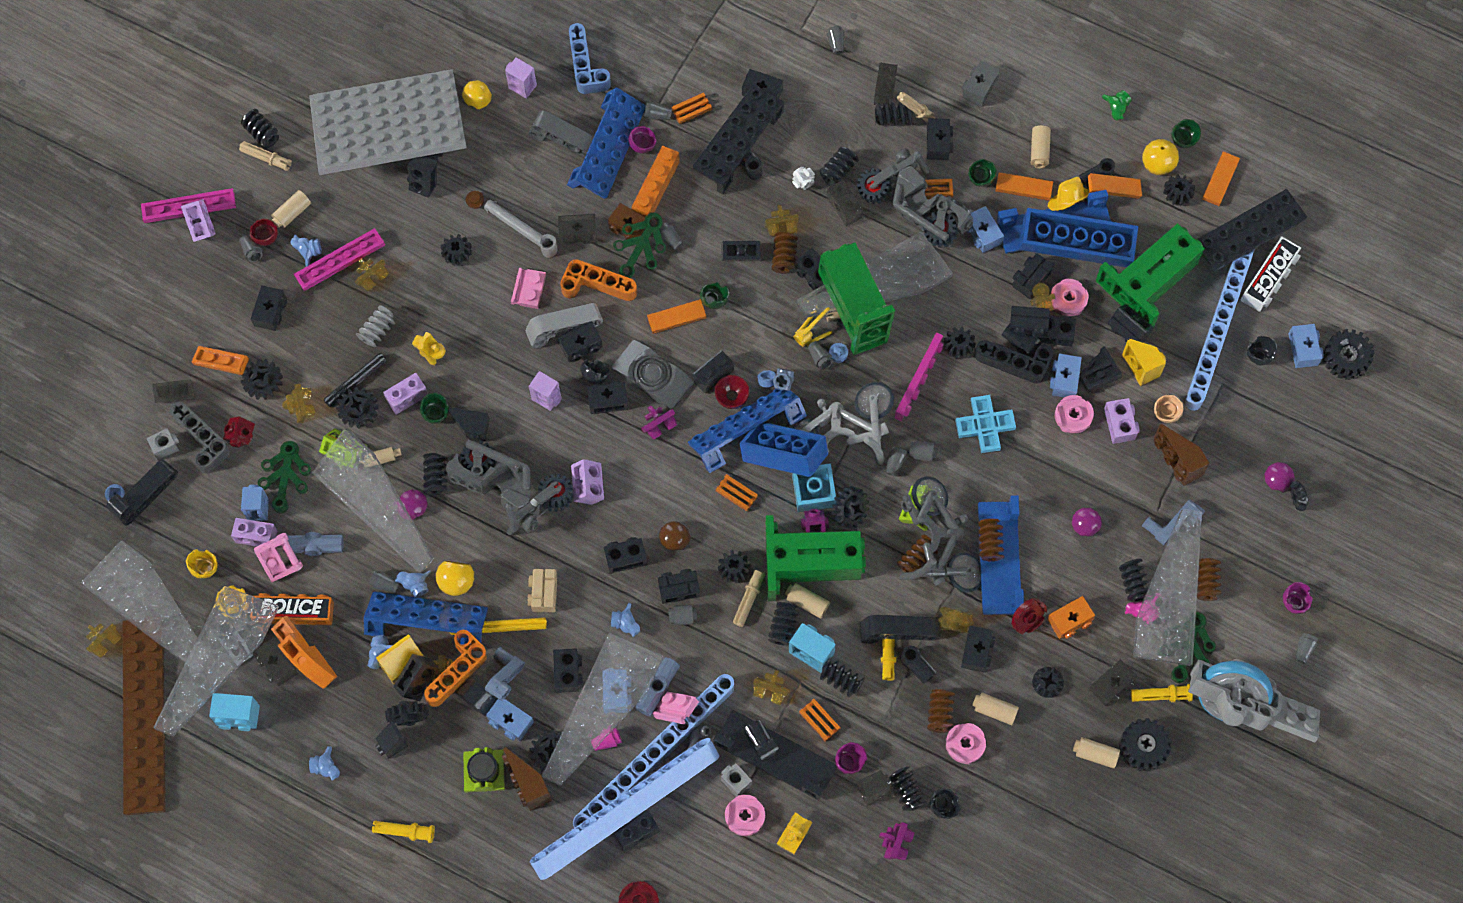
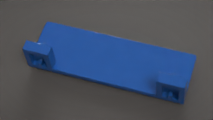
M617 87L607 92L600 107L605 110V113L582 165L572 171L567 183L569 187L575 188L582 185L603 199L608 197L630 146L629 135L635 127H638L646 105Z
M1107 190L1089 193L1085 202L1075 203L1064 210H1044L1111 221L1106 206L1108 200ZM1017 208L998 211L996 222L1004 235L1002 243L1006 254L1023 251L1019 250L1024 214L1018 215Z
M775 388L772 393L760 397L755 403L743 407L741 411L726 417L719 424L712 425L702 434L695 435L688 441V444L700 455L706 470L711 473L726 464L719 449L782 411L790 425L807 417L800 398L791 390Z
M1011 496L1009 502L978 503V522L983 519H999L1000 522L997 524L1002 525L1003 529L998 530V532L1003 533V537L998 539L1004 541L1002 545H998V547L1004 548V551L999 553L1004 555V559L990 562L983 561L980 557L983 615H1014L1018 607L1024 603L1023 589H1021L1018 539L1019 496Z
M373 592L364 615V635L384 636L385 623L452 633H457L459 630H467L482 644V629L488 608ZM461 638V644L468 643L469 639Z

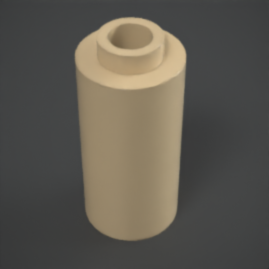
M1035 126L1032 129L1031 164L1039 169L1049 164L1051 129L1047 126Z
M298 190L271 215L273 217L271 221L278 228H285L311 204V201L302 191Z
M797 583L794 586L790 585L785 593L788 596L787 601L820 619L824 616L830 605V601Z
M981 693L980 696L976 695L972 705L976 707V712L1009 725L1013 724L1019 708L985 693Z
M1081 737L1080 741L1076 740L1073 748L1077 757L1111 768H1115L1120 749Z

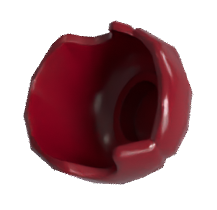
M263 218L250 226L249 235L257 245L267 246L277 239L278 228L273 221Z

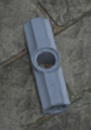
M777 368V373L773 379L774 387L790 391L795 379L794 371Z
M309 532L305 535L288 536V542L294 553H304L309 556H318L322 553H343V535H322L317 532Z
M664 658L635 707L640 713L651 717L680 668L676 661L671 658ZM660 683L663 685V688L656 691L653 689V685Z

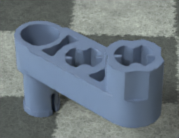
M1189 499L1166 527H1161L1151 517L1145 520L1142 527L1153 534L1155 539L1164 546L1186 519L1195 524L1205 513V510Z
M499 647L493 657L506 666L490 679L485 690L503 701L512 689L507 684L520 673L525 662L517 656L513 657L502 647Z

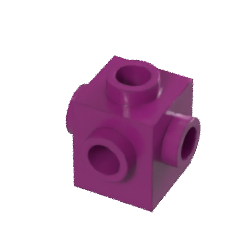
M811 509L804 511V518L801 519L802 530H805L806 533L826 532V529L829 528L828 517L824 516V510Z

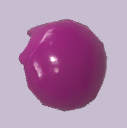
M645 126L635 127L629 135L630 147L640 154L650 152L657 142L654 132Z
M1276 462L1268 466L1264 473L1266 484L1272 490H1279L1282 493L1290 490L1292 482L1295 481L1292 468L1282 462Z
M414 489L405 491L400 496L397 504L398 513L408 520H414L422 516L428 506L427 497L421 491Z
M1081 508L1073 515L1071 524L1074 531L1080 536L1090 537L1100 531L1102 519L1093 508Z
M1294 582L1286 588L1283 593V603L1289 612L1303 614L1310 609L1313 597H1311L1309 592L1310 587L1302 582Z
M854 742L844 744L839 748L835 756L837 768L844 774L851 775L863 769L867 760L865 749L859 743Z

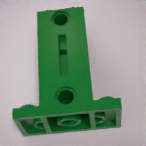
M1177 223L1120 274H1118L1114 266L1104 262L1100 266L1096 282L1121 306L1127 304L1154 327L1160 313L1153 303L1198 265L1205 248L1199 240L1194 239L1185 227H1181Z
M856 242L844 244L839 249L833 251H825L820 257L818 273L852 341L850 350L853 356L888 343L895 309L893 305H886Z
M766 515L768 602L776 601V595H780V582L861 580V575L865 574L866 557L862 556L864 555L865 538L861 537V531L778 534V522H774L773 515Z

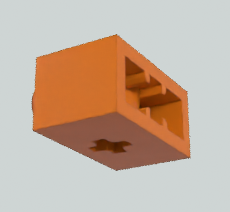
M1081 596L1049 614L1047 620L1059 639L1063 637L1068 639L1076 634L1077 629L1081 627L1086 629L1091 626L1095 614L1085 598ZM1069 617H1070L1071 619L1076 618L1075 622H1074L1073 620H1070V621H1069V620H1068Z

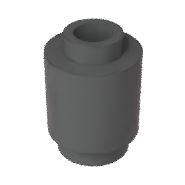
M916 440V442H911L909 457H914L915 460L932 462L933 458H937L938 447H935V443Z
M678 605L669 608L670 624L688 625L693 624V620H697V610L692 608V605Z

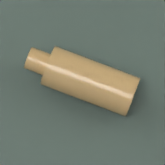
M392 447L363 454L362 458L365 468L394 461L395 457L402 454L400 448L393 450Z

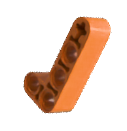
M572 260L568 264L560 283L562 294L566 298H574L578 294L581 285L625 301H632L637 297V285L633 279L581 260ZM575 269L581 270L579 273L572 272ZM592 275L598 276L596 279H590ZM608 282H615L612 286L607 285ZM567 285L574 286L572 289L565 288Z
M459 630L454 636L455 646L461 655L425 689L426 702L432 707L441 705L487 659L485 647L467 630ZM464 637L469 639L468 643L466 644H460L458 642L461 638ZM475 651H480L483 653V655L480 658H474L472 656V654ZM464 664L468 666V669L465 672H460L458 670V667L460 665ZM448 678L454 680L453 684L449 686L444 685L443 682ZM432 693H433L434 695L437 694L438 697H437V698H435V697H432V698H431L430 694H432Z

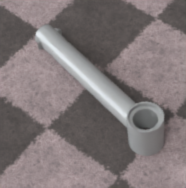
M488 200L484 209L487 213L490 212L538 245L543 256L551 258L557 254L558 248L554 236L540 234L504 208H501L496 201ZM548 244H551V245H552V246L549 247V248H546V247H545V246L548 245Z

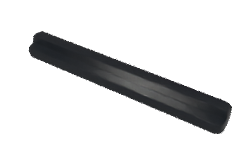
M378 353L323 399L328 407H332L338 402V399L343 398L342 393L348 394V389H354L386 362L385 357Z

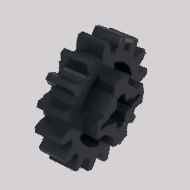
M257 359V364L250 362L251 367H246V373L241 375L243 378L241 384L244 386V391L248 392L250 397L255 395L257 400L260 399V396H263L264 400H267V395L274 397L273 392L280 391L277 386L283 385L280 380L283 378L280 368L276 367L274 362L269 364L267 359L263 363H261L260 359Z
M355 387L354 392L348 389L349 394H341L343 400L338 399V404L341 406H337L336 409L343 424L349 422L350 428L356 424L357 428L360 429V424L367 427V421L374 422L372 416L378 415L375 410L379 409V406L376 404L377 399L373 397L371 391L367 393L365 388L359 391L358 387ZM355 403L357 404V406H359L360 413L358 412V410H356Z
M850 486V488L844 487V492L839 491V497H834L836 504H832V507L835 508L832 515H836L834 521L838 522L839 526L849 529L852 527L857 528V523L862 524V518L867 517L865 511L869 510L866 507L869 500L865 499L867 494L863 493V489Z
M401 701L398 705L387 708L385 716L387 723L394 721L397 726H413L416 722L427 719L429 708L427 704H418L417 701Z
M553 729L550 734H547L545 730L543 731L544 736L536 735L538 741L532 740L531 743L534 748H529V751L534 754L530 756V759L536 760L534 766L538 767L540 765L541 772L547 769L548 774H551L552 769H555L556 773H559V767L566 769L564 763L571 762L568 756H572L573 751L568 749L572 748V744L567 743L569 740L567 736L562 738L561 731L556 735ZM556 740L562 743L564 748L559 747L556 744ZM553 745L555 752L552 753L550 759L548 752L550 751V748H552ZM538 755H540V757H544L546 759V763L541 761ZM562 758L559 762L555 763L557 759Z

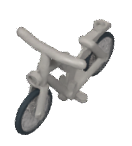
M880 382L866 384L858 391L855 397L856 411L863 418L871 420V424L844 410L843 405L839 402H834L828 407L825 400L820 399L817 401V404L823 412L813 421L803 418L793 425L788 423L785 426L820 435L819 429L831 421V430L824 434L826 436L827 448L829 441L836 436L848 437L847 444L849 445L864 441L874 450L877 464L882 465L884 463V455L880 439L881 436L888 434L889 430L885 422L880 424V418H883L891 411L894 405V394L886 384ZM841 417L869 432L856 435L854 431L842 428Z

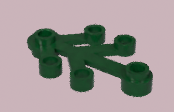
M649 213L644 221L623 225L622 232L626 235L632 234L635 230L644 228L645 230L641 236L623 241L616 240L613 243V248L616 251H622L626 247L636 245L627 263L620 266V275L628 278L634 276L635 269L633 266L642 250H644L646 257V268L655 269L657 267V261L653 257L649 237L653 233L656 242L654 250L657 253L665 252L666 245L662 241L659 230L662 227L663 220L659 214ZM652 218L656 220L654 226L650 224ZM626 226L631 227V231L629 233L625 231ZM617 242L622 243L621 249H617ZM659 244H662L663 246L662 251H659L657 249V246ZM650 260L654 262L653 267H649L648 262ZM626 267L629 269L627 275L623 273V269Z
M294 441L284 442L280 447V453L270 460L265 459L261 462L263 471L270 472L273 470V466L284 460L282 467L267 478L261 477L258 480V485L263 490H267L272 483L280 478L278 495L272 502L274 511L279 514L285 513L289 508V504L285 499L289 478L296 486L299 494H305L308 491L307 484L301 481L291 468L293 460L299 467L301 475L308 476L311 473L310 465L304 463L298 455L300 451L299 446ZM289 447L293 448L291 452H287L286 449ZM270 463L269 468H264V465ZM308 467L306 472H302V469ZM263 481H267L265 486H261ZM304 485L305 488L303 490H299V486ZM277 502H283L281 506H276Z
M1192 612L1187 617V622L1176 627H1169L1165 632L1166 638L1173 640L1179 633L1189 630L1187 637L1169 645L1165 644L1159 650L1160 655L1167 658L1172 652L1183 648L1179 664L1171 672V678L1176 683H1183L1188 677L1186 666L1191 650L1197 661L1202 660L1210 664L1195 639L1197 632L1204 642L1203 650L1206 653H1212L1216 648L1215 642L1210 639L1204 628L1207 623L1206 617L1200 612ZM1197 619L1200 624L1195 625L1193 620ZM1168 631H1174L1175 635L1170 636ZM1206 644H1211L1213 649H1207ZM1167 648L1169 653H1163L1162 649ZM1180 673L1182 678L1178 679L1175 674Z

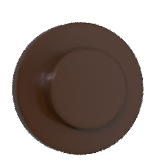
M471 191L466 196V204L470 208L478 209L484 203V196L479 191Z

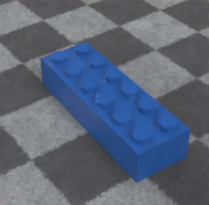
M1027 208L1023 218L1019 250L1101 264L1107 262L1109 265L1127 268L1134 262L1138 226Z

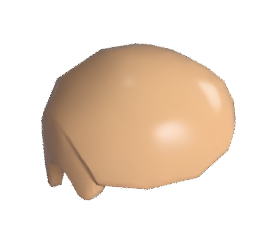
M1164 395L1158 398L1154 405V413L1163 423L1178 421L1184 410L1183 402L1175 395Z

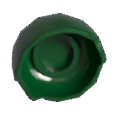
M1183 119L1173 127L1171 132L1173 143L1180 148L1194 146L1201 137L1199 124L1191 119Z
M980 159L973 162L969 167L968 176L974 185L985 187L991 185L995 180L997 169L993 162Z
M719 282L704 285L699 296L703 305L707 308L719 309L726 304L730 292L727 286L722 287Z
M429 393L423 398L420 405V413L423 419L430 424H438L447 418L449 406L443 395Z

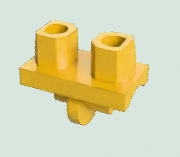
M426 332L424 336L416 335L412 342V345L420 351L421 356L425 357L431 365L435 366L436 359H440L445 355V347L438 343L430 333Z
M795 812L778 840L777 845L795 854L813 822Z

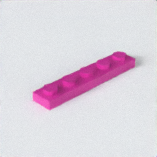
M233 188L142 203L143 222L150 223L184 217L181 206L204 199L208 213L236 208L235 193Z
M374 228L298 271L294 276L302 289L306 291L385 246V243Z
M936 332L895 412V419L902 421L904 416L908 417L912 408L910 404L912 400L916 401L920 390H918L920 384H925L928 377L926 373L929 368H933L936 362L934 358L936 353H940L943 349V335Z

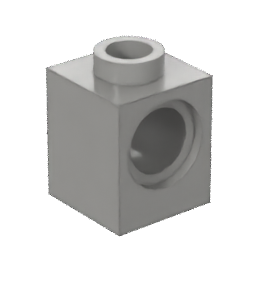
M168 428L146 438L157 460L179 451L176 445L179 443V440L175 433H170ZM169 441L166 446H161L162 442Z
M736 763L733 766L728 765L722 771L721 781L736 797L743 794L752 785V780ZM738 775L741 780L738 783H732L730 777Z

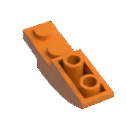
M288 616L282 617L271 629L281 642L278 645L280 650L299 671L315 684L324 689L337 677L315 645H308Z

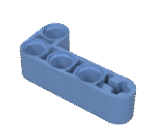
M579 23L572 24L569 28V37L577 90L582 94L607 91L611 86L610 73L606 69L591 70L585 28ZM579 34L580 39L576 40V35Z

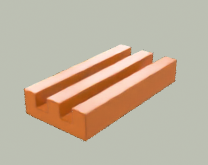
M703 92L671 107L680 125L712 110V106ZM705 105V107H702V108H700V109H698V110H696V111H694V112H691V111L695 110L696 108ZM687 112H691V113H689V114H687V115H685V116H683V117H680L681 115H683V114H685V113H687Z
M952 179L925 180L928 186L949 185V187H928L925 190L927 199H931L937 194L953 198Z
M727 474L716 488V492L747 512L758 498V494ZM727 482H729V483L732 484L733 486L737 487L738 489H740L741 491H743L744 493H746L747 495H749L750 497H752V499H750L749 497H747L746 495H744L743 493H741L740 491H738V490L735 489L734 487H732V486H730L729 484H727ZM725 487L729 491L733 492L735 495L739 496L740 498L748 502V504H744L743 502H741L740 500H738L722 488Z
M812 699L809 704L799 711L801 716L825 742L841 728L815 699ZM812 706H814L821 713V715L832 725V727L834 728L833 730L814 711ZM807 711H809L816 718V720L826 729V731L828 732L827 735L808 716V714L806 713Z

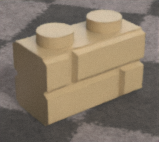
M533 569V575H529V587H532V594H528V606H531L532 612H556L557 571L555 569Z

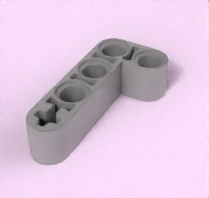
M590 303L536 316L529 321L525 332L531 347L538 349L545 346L549 338L563 335L591 321L597 327L602 324L603 318L597 304Z

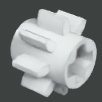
M800 167L794 171V177L792 178L794 181L792 183L797 189L801 187L806 190L814 184L815 173L811 168Z

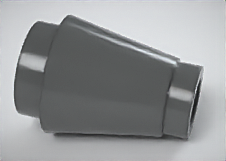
M841 26L828 28L827 37L833 54L843 53L844 30H842Z
M651 101V103H646L644 116L648 117V119L670 120L672 109Z
M668 222L664 223L659 229L662 240L676 250L683 242L673 225H670Z
M248 235L242 236L239 242L246 260L250 262L259 261L263 255L262 249Z
M817 341L812 342L808 346L816 367L824 370L833 363L832 355L818 344Z
M893 447L889 451L885 473L896 477L907 459V451Z
M375 570L369 585H372L375 589L395 593L399 582H395L394 578L383 571Z
M1303 633L1302 637H1299L1295 660L1307 664V661L1318 645V638Z

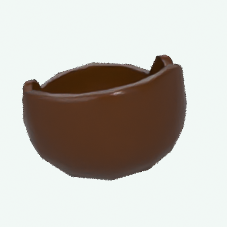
M677 521L666 523L661 527L659 533L660 543L671 551L683 550L689 544L691 537L689 530Z

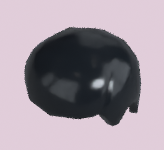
M1258 336L1254 342H1250L1247 356L1256 365H1268L1275 359L1278 345L1270 337Z
M586 359L580 366L583 378L592 384L603 383L611 373L609 368L597 359L588 362L589 359Z
M940 788L933 792L929 801L933 814L942 819H951L958 815L961 806L959 804V796L948 788Z

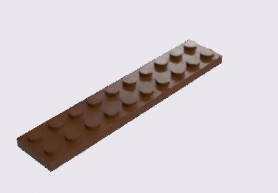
M160 617L124 620L123 814L127 816L165 812L164 619Z

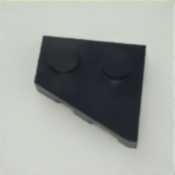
M1105 346L1089 362L1088 367L1084 368L1079 374V379L1088 393L1122 378L1121 371Z

